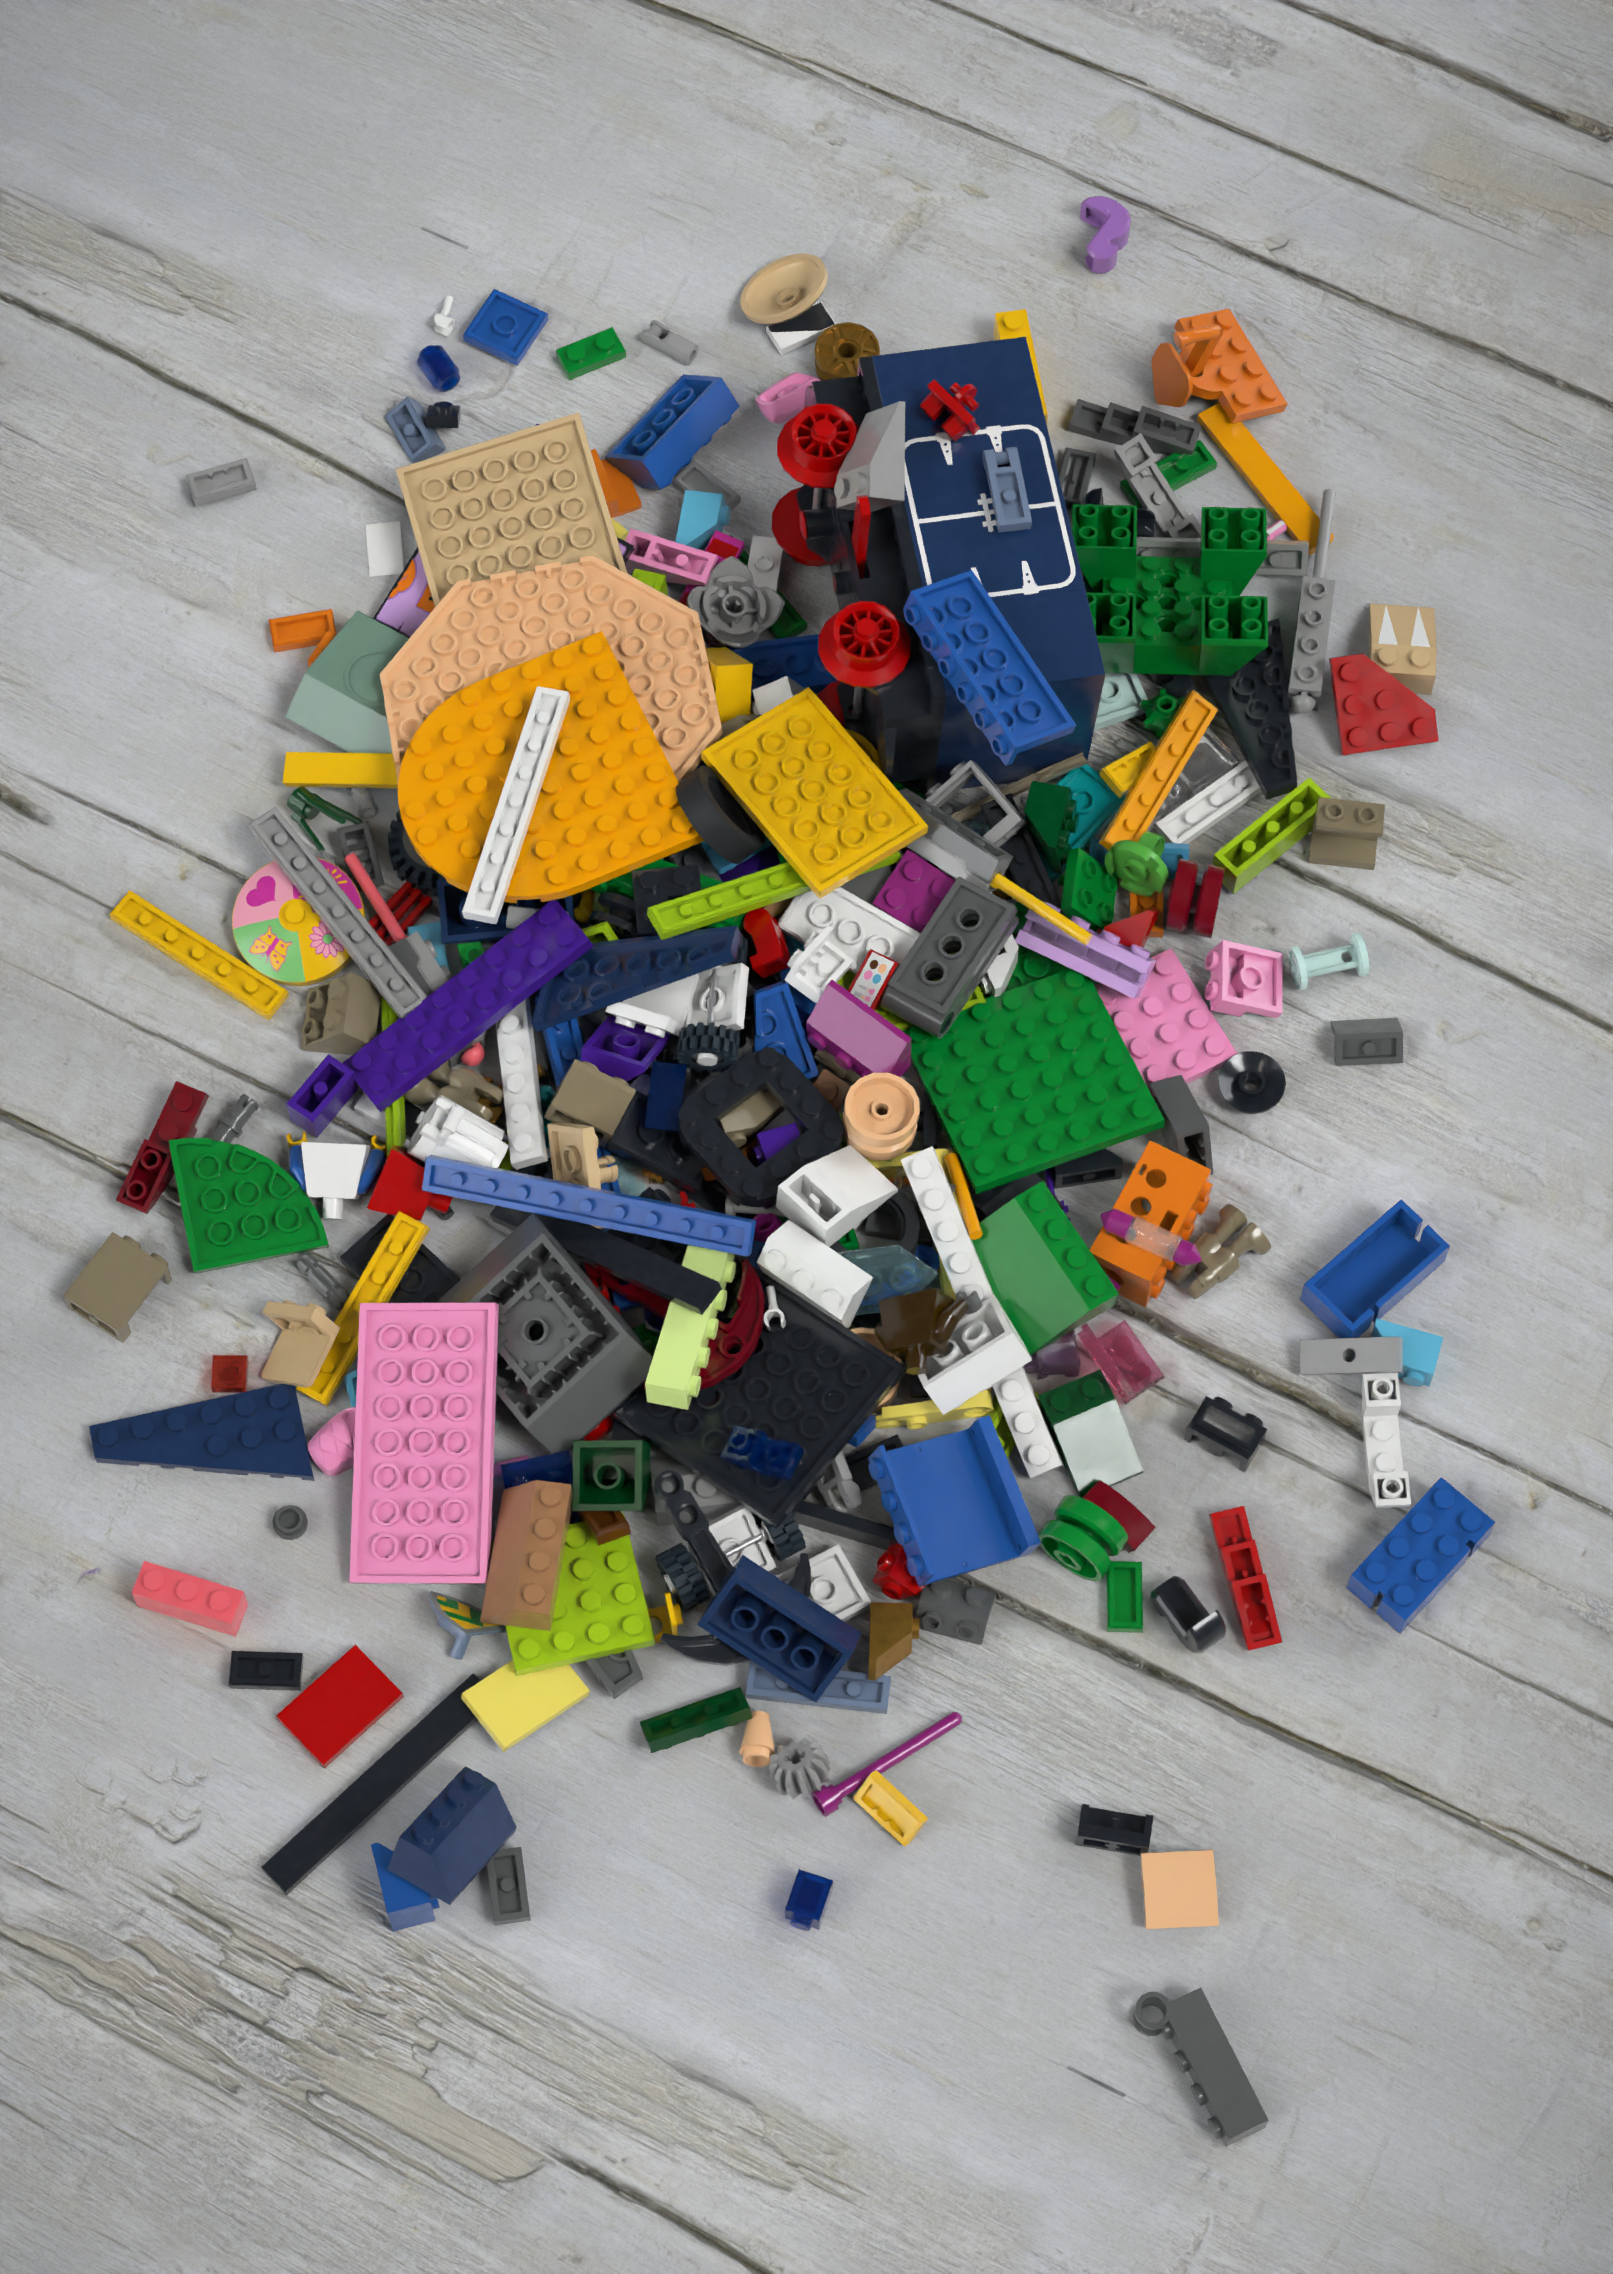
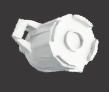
M439 1095L434 1100L426 1113L422 1111L415 1121L419 1126L411 1141L406 1139L403 1145L407 1149V1154L423 1163L426 1162V1157L434 1155L493 1168L499 1167L509 1147L505 1143L508 1141V1135L504 1134V1130L443 1095Z

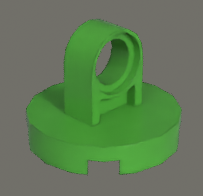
M1147 831L1138 842L1130 840L1117 841L1105 855L1104 863L1107 872L1111 876L1115 872L1122 879L1120 885L1136 895L1149 897L1156 891L1160 893L1168 882L1169 877L1167 867L1160 858L1164 851L1165 838Z

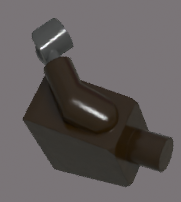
M938 1288L879 1300L881 1319L874 1329V1334L886 1351L906 1361L907 1373L912 1375L924 1374L927 1372V1357L943 1354L947 1350L948 1340L959 1320L965 1314H973L982 1307L977 1291H973L969 1296H967L965 1291H959L956 1294L957 1299L955 1301Z

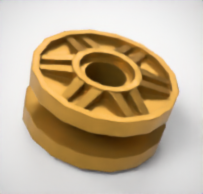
M851 322L838 323L825 329L817 338L814 347L816 375L821 381L857 376L859 358L880 355L878 339L865 326Z

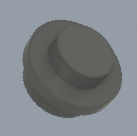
M288 1505L280 1508L275 1513L272 1524L275 1533L280 1538L295 1540L301 1537L307 1530L308 1519L301 1508Z

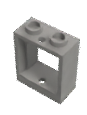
M972 760L968 763L963 761L950 772L952 777L943 785L941 783L936 784L925 794L926 801L940 809L946 801L971 779L976 777L1007 813V816L983 836L999 848L1027 824V821L983 769Z

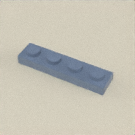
M750 1661L746 1698L887 1714L891 1676L882 1675L876 1681L868 1680V1673L840 1670L815 1703L755 1662Z

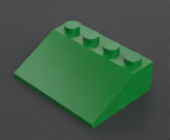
M1043 1181L1016 1196L979 1223L983 1235L979 1239L972 1240L994 1295L1023 1340L1030 1356L1114 1306L1119 1295L1118 1291Z

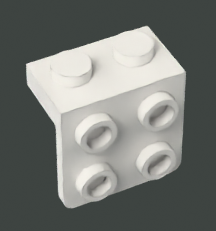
M699 974L626 999L623 1003L618 1002L607 1006L606 1012L615 1016V1023L634 1029L635 1024L646 1026V1033L664 1038L665 1033L679 1037V1031H681L699 980Z

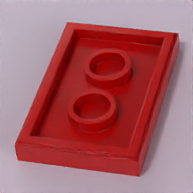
M355 1644L279 1712L276 1717L325 1769L395 1706L404 1695Z

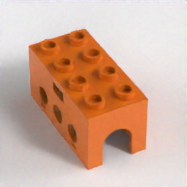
M1152 1141L1148 1142L1112 1208L1135 1217L1131 1228L1135 1232V1239L1133 1240L1129 1236L1123 1239L1110 1232L1106 1234L1107 1231L1102 1226L1090 1248L1091 1253L1104 1272L1121 1285L1118 1291L1119 1295L1145 1308L1151 1297L1156 1300L1159 1297L1165 1284L1163 1279L1167 1270L1172 1272L1176 1265V1262L1172 1261L1174 1253L1182 1239L1189 1241L1195 1229L1194 1222L1197 1215L1202 1216L1210 1201L1208 1196L1213 1187V1184L1209 1182L1211 1169ZM1144 1166L1142 1173L1139 1174L1141 1168ZM1143 1199L1149 1202L1151 1206L1150 1212H1147L1142 1207Z

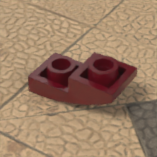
M1101 1480L1097 1481L1082 1497L1105 1510L1125 1529L1128 1540L1124 1545V1549L1128 1553L1135 1551L1156 1528L1130 1501Z

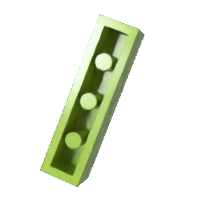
M1310 777L1214 854L1212 865L1226 867L1223 885L1233 895L1312 831L1319 797H1331Z

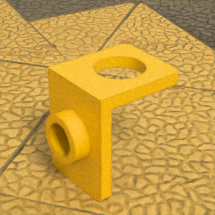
M670 1592L665 1593L666 1606L648 1609L649 1617L658 1618L663 1625L661 1632L654 1635L655 1644L662 1643L660 1639L663 1633L678 1636L677 1626L683 1624L679 1604L673 1605Z

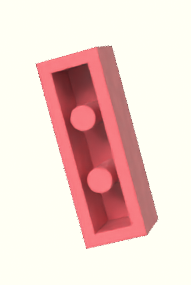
M147 1561L143 1562L132 1590L133 1598L138 1607L235 1637L248 1607L244 1591Z

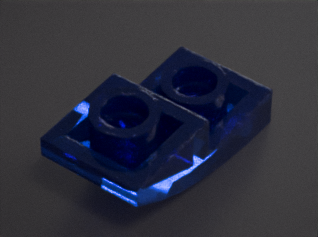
M653 1061L645 1128L679 1132V1110L682 1107L687 1065Z
M735 1426L721 1457L746 1469L790 1481L804 1450L798 1443L771 1439L764 1431Z

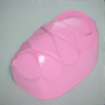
M795 372L758 395L756 403L762 415L769 422L777 424L788 422L804 409L806 387L811 386L812 382L821 380Z
M356 1406L336 1414L308 1443L310 1458L325 1475H339L354 1467Z

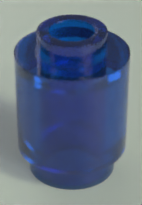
M429 345L419 353L417 366L435 389L447 392L457 386L461 378L459 369L441 345Z

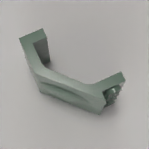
M357 610L304 673L285 717L350 753H393L380 673L409 638Z

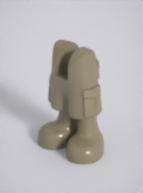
M448 1060L403 1095L406 1101L415 1105L434 1102L439 1095H443L486 1121L490 1120L493 1113L478 1103V1099L482 1097L493 1103L500 1104L504 1097L501 1089L484 1080L479 1073L464 1067L453 1070L449 1066ZM429 1079L438 1083L448 1084L449 1086L440 1088L434 1085Z
M1226 1204L1220 1210L1219 1217L1221 1221L1213 1233L1204 1232L1193 1243L1202 1261L1188 1266L1177 1264L1170 1275L1177 1284L1184 1282L1194 1272L1199 1275L1187 1290V1294L1193 1299L1199 1298L1217 1283L1228 1279L1240 1267L1237 1258L1245 1252L1252 1250L1259 1255H1263L1271 1249L1269 1240L1259 1227L1253 1222L1247 1225L1245 1214L1231 1204ZM1241 1231L1239 1236L1227 1248L1221 1247V1244L1233 1233Z

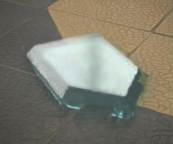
M900 1245L837 1252L873 1277L855 1315L880 1313L879 1300L922 1291L938 1274L937 1271Z

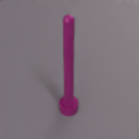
M952 1712L836 1786L832 1784L827 1787L822 1785L821 1791H812L811 1797L823 1816H829L839 1809L838 1805L843 1802L842 1798L862 1786L870 1773L875 1770L880 1774L887 1771L960 1725L962 1716L958 1712Z

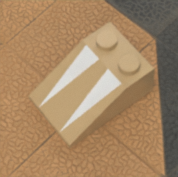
M1370 603L1368 658L1415 694L1431 695L1436 677L1437 651L1434 608Z

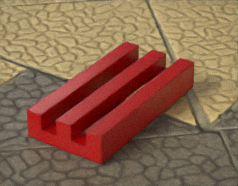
M407 881L386 903L391 912H393L409 895L404 903L393 913L399 922L416 901L419 902V905L400 924L405 934L408 932L407 927L413 926L433 905L432 899L429 896L425 897L422 895V891L418 888H412V884ZM376 914L368 923L376 931L383 922L378 914ZM383 924L376 933L389 947L395 942L391 935L388 938L384 937L388 930Z

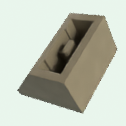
M351 972L309 989L306 998L305 1022L302 1027V1050L353 1055L376 1037L381 994L370 980Z
M575 1059L559 1084L544 1118L552 1122L594 1126L598 1145L605 1148L631 1102L636 1089L630 1087L625 1080L619 1077H610L599 1071L590 1062H581Z

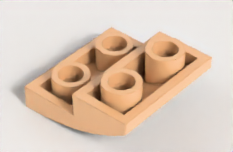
M1212 1849L1140 1853L1146 1929L1219 1926L1216 1874Z

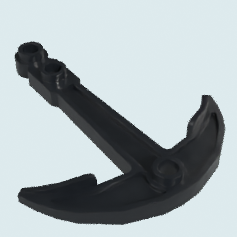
M673 1470L663 1471L654 1481V1491L659 1498L665 1500L667 1514L681 1538L689 1543L715 1593H717L723 1581L733 1569V1566L710 1532L709 1522L692 1493L684 1490L682 1476ZM663 1481H669L673 1485L672 1492L668 1493L662 1489L661 1484ZM680 1512H688L691 1516V1521L689 1523L682 1522L679 1517ZM801 1553L788 1585L809 1598L811 1567L808 1554ZM663 1633L660 1639L673 1651L700 1663L728 1666L752 1661L720 1639H714L712 1634L688 1637Z

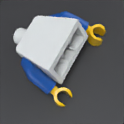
M302 1132L303 1137L300 1141L293 1142L291 1133H288L286 1139L290 1148L289 1171L300 1185V1189L307 1192L308 1197L323 1198L322 1218L342 1219L343 1199L358 1200L360 1195L367 1193L380 1175L385 1158L387 1157L386 1145H377V1135H373L371 1138L370 1151L369 1145L308 1142L306 1132Z

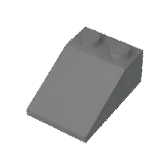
M899 401L865 415L856 434V440L851 450L847 453L837 474V481L834 487L837 508L855 510L856 496L860 495L868 496L870 512L904 501L905 402Z

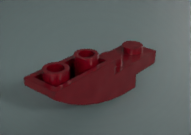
M175 1082L149 1139H144L116 1198L117 1202L145 1214L150 1212L175 1174L168 1140L194 1138L198 1130L195 1125L209 1098L206 1093L181 1082Z

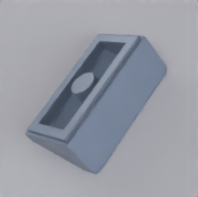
M407 396L387 413L385 417L411 463L414 464L442 453L446 450V447L435 428H427V414L422 405Z

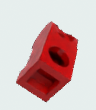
M764 908L749 911L743 923L745 930L752 936L757 950L756 955L749 957L752 968L762 978L789 968L787 963L791 957L778 921Z

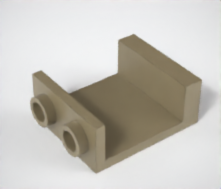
M1319 797L1311 831L1308 863L1374 870L1378 836L1382 837L1385 804Z
M112 1232L63 1296L68 1309L124 1343L131 1334L128 1324L129 1320L161 1280L169 1284L172 1277L168 1268L169 1264L164 1258L156 1253L149 1255L140 1249L141 1246L133 1238L124 1235L122 1238Z

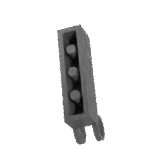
M1202 1988L1171 2002L1166 1996L1158 1992L1143 1994L1136 2003L1133 2023L1136 2029L1143 2035L1157 2036L1162 2033L1166 2040L1172 2039L1177 2049L1174 2052V2056L1179 2068L1183 2073L1188 2071L1194 2082L1191 2085V2090L1199 2106L1205 2104L1211 2116L1207 2121L1214 2137L1217 2140L1222 2138L1227 2147L1266 2128L1269 2120ZM1146 2006H1155L1162 2011L1164 2018L1159 2022H1149L1144 2019L1141 2010Z

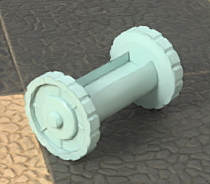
M1359 932L1350 935V945L1305 955H1302L1298 946L1289 948L1290 971L1298 990L1307 989L1308 978L1352 968L1356 969L1360 977L1369 974L1368 953L1363 937ZM1348 953L1351 955L1352 960L1344 962L1341 955Z

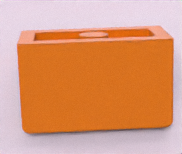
M596 449L591 450L611 518L641 509L642 503L631 478L608 463L606 459L600 460Z

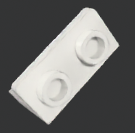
M829 925L820 934L814 931L803 946L805 950L798 949L787 963L791 969L785 981L816 1004L827 984L831 980L837 983L849 970L854 961L827 941L833 931V928Z

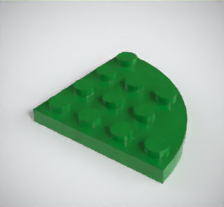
M209 1138L168 1140L194 1274L329 1247L324 1226L309 1197L300 1189L298 1182L271 1159L242 1145L215 1141Z

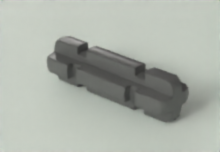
M304 1254L297 1261L298 1269L304 1276L309 1277L308 1280L326 1298L330 1299V1303L336 1309L341 1310L350 1294L343 1287L339 1286V1282L322 1265L317 1263L318 1260L312 1254Z

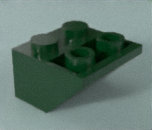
M1032 781L1024 809L1028 832L1033 843L1052 871L1061 874L1063 863H1067L1068 850L1072 849V844L1068 843L1070 834H1076L1078 829L1079 814H1076L1077 801L1072 798L1071 787Z

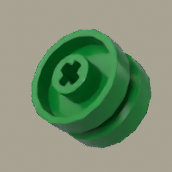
M1064 1496L1054 1511L1056 1520L1047 1521L1038 1534L1041 1541L1040 1547L1049 1557L1071 1573L1086 1580L1100 1581L1111 1566L1109 1556H1117L1127 1543L1128 1535L1120 1523L1099 1506L1079 1496Z

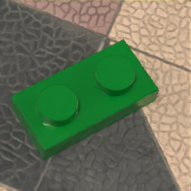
M611 327L556 349V357L568 379L572 380L626 358V350L614 328Z

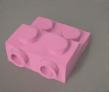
M1222 940L1208 952L1205 959V968L1211 971V980L1205 988V999L1210 1000L1211 1011L1241 1017L1246 1012L1277 1018L1282 1014L1283 953Z

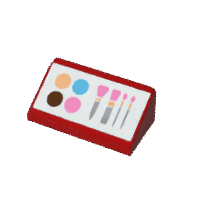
M870 949L848 991L875 1011L888 987V982L900 964Z

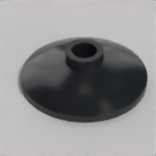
M1255 1051L1241 1052L1229 1058L1222 1066L1218 1077L1219 1091L1225 1102L1235 1110L1247 1114L1264 1113L1275 1107L1282 1099L1286 1086V1079L1281 1066L1270 1056ZM1247 1084H1253L1256 1086L1257 1089L1255 1091L1247 1090L1245 1086Z

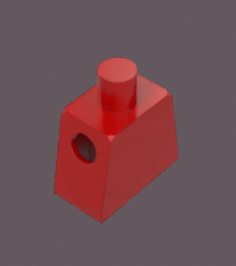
M393 1145L367 1208L395 1216L400 1211L417 1221H421L427 1207L446 1214L453 1197L422 1191L425 1163L410 1156L401 1147Z

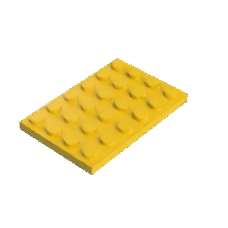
M809 687L701 751V759L713 770L720 782L819 899L928 833V825Z

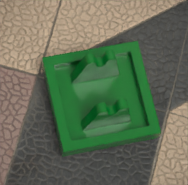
M1080 848L1068 850L1065 875L1058 878V885L1064 886L1061 902L1063 913L1061 914L1070 920L1072 916L1086 920L1091 924L1089 929L1097 932L1099 928L1104 929L1105 926L1112 924L1118 876L1114 873L1111 876L1104 865Z

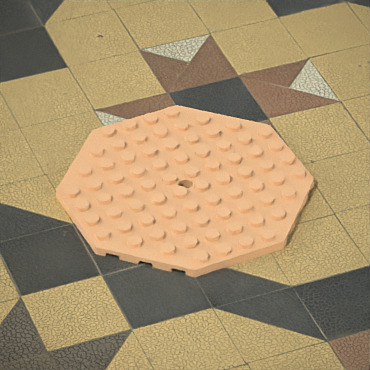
M593 555L580 557V562L561 565L560 561L535 566V570L516 574V570L492 574L490 579L471 582L470 579L457 581L380 673L397 782L404 754L414 734L425 719L449 697L484 678L600 631L603 632L678 782H682L701 763V751L716 743L723 735L698 612Z

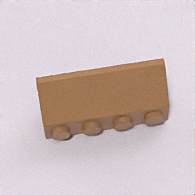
M535 1480L503 1490L481 1612V1622L551 1631L572 1510L571 1484Z

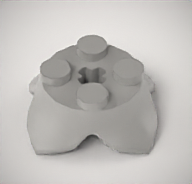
M734 556L716 565L710 573L706 586L695 587L687 598L688 607L699 614L700 624L705 630L707 639L713 642L718 641L733 648H745L753 645L758 640V635L777 621L785 603L775 590L769 587H757L754 584L753 575L749 568ZM727 607H732V610L735 613H731L730 611H728Z

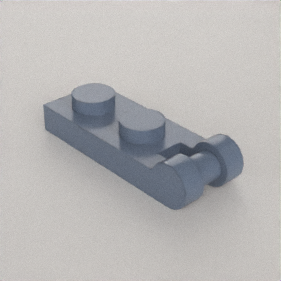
M1008 447L1002 452H994V449L983 450V466L987 474L998 533L1031 529L1032 518L1017 447ZM1007 464V467H997V465Z

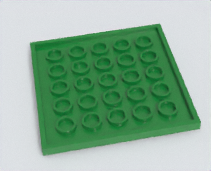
M1073 969L1008 990L997 997L985 998L986 1003H978L971 1008L962 1010L948 1032L941 1039L916 1026L903 1030L905 1034L912 1038L911 1064L958 1156L959 1162L975 1194L1164 1127L1165 1120L1090 977Z

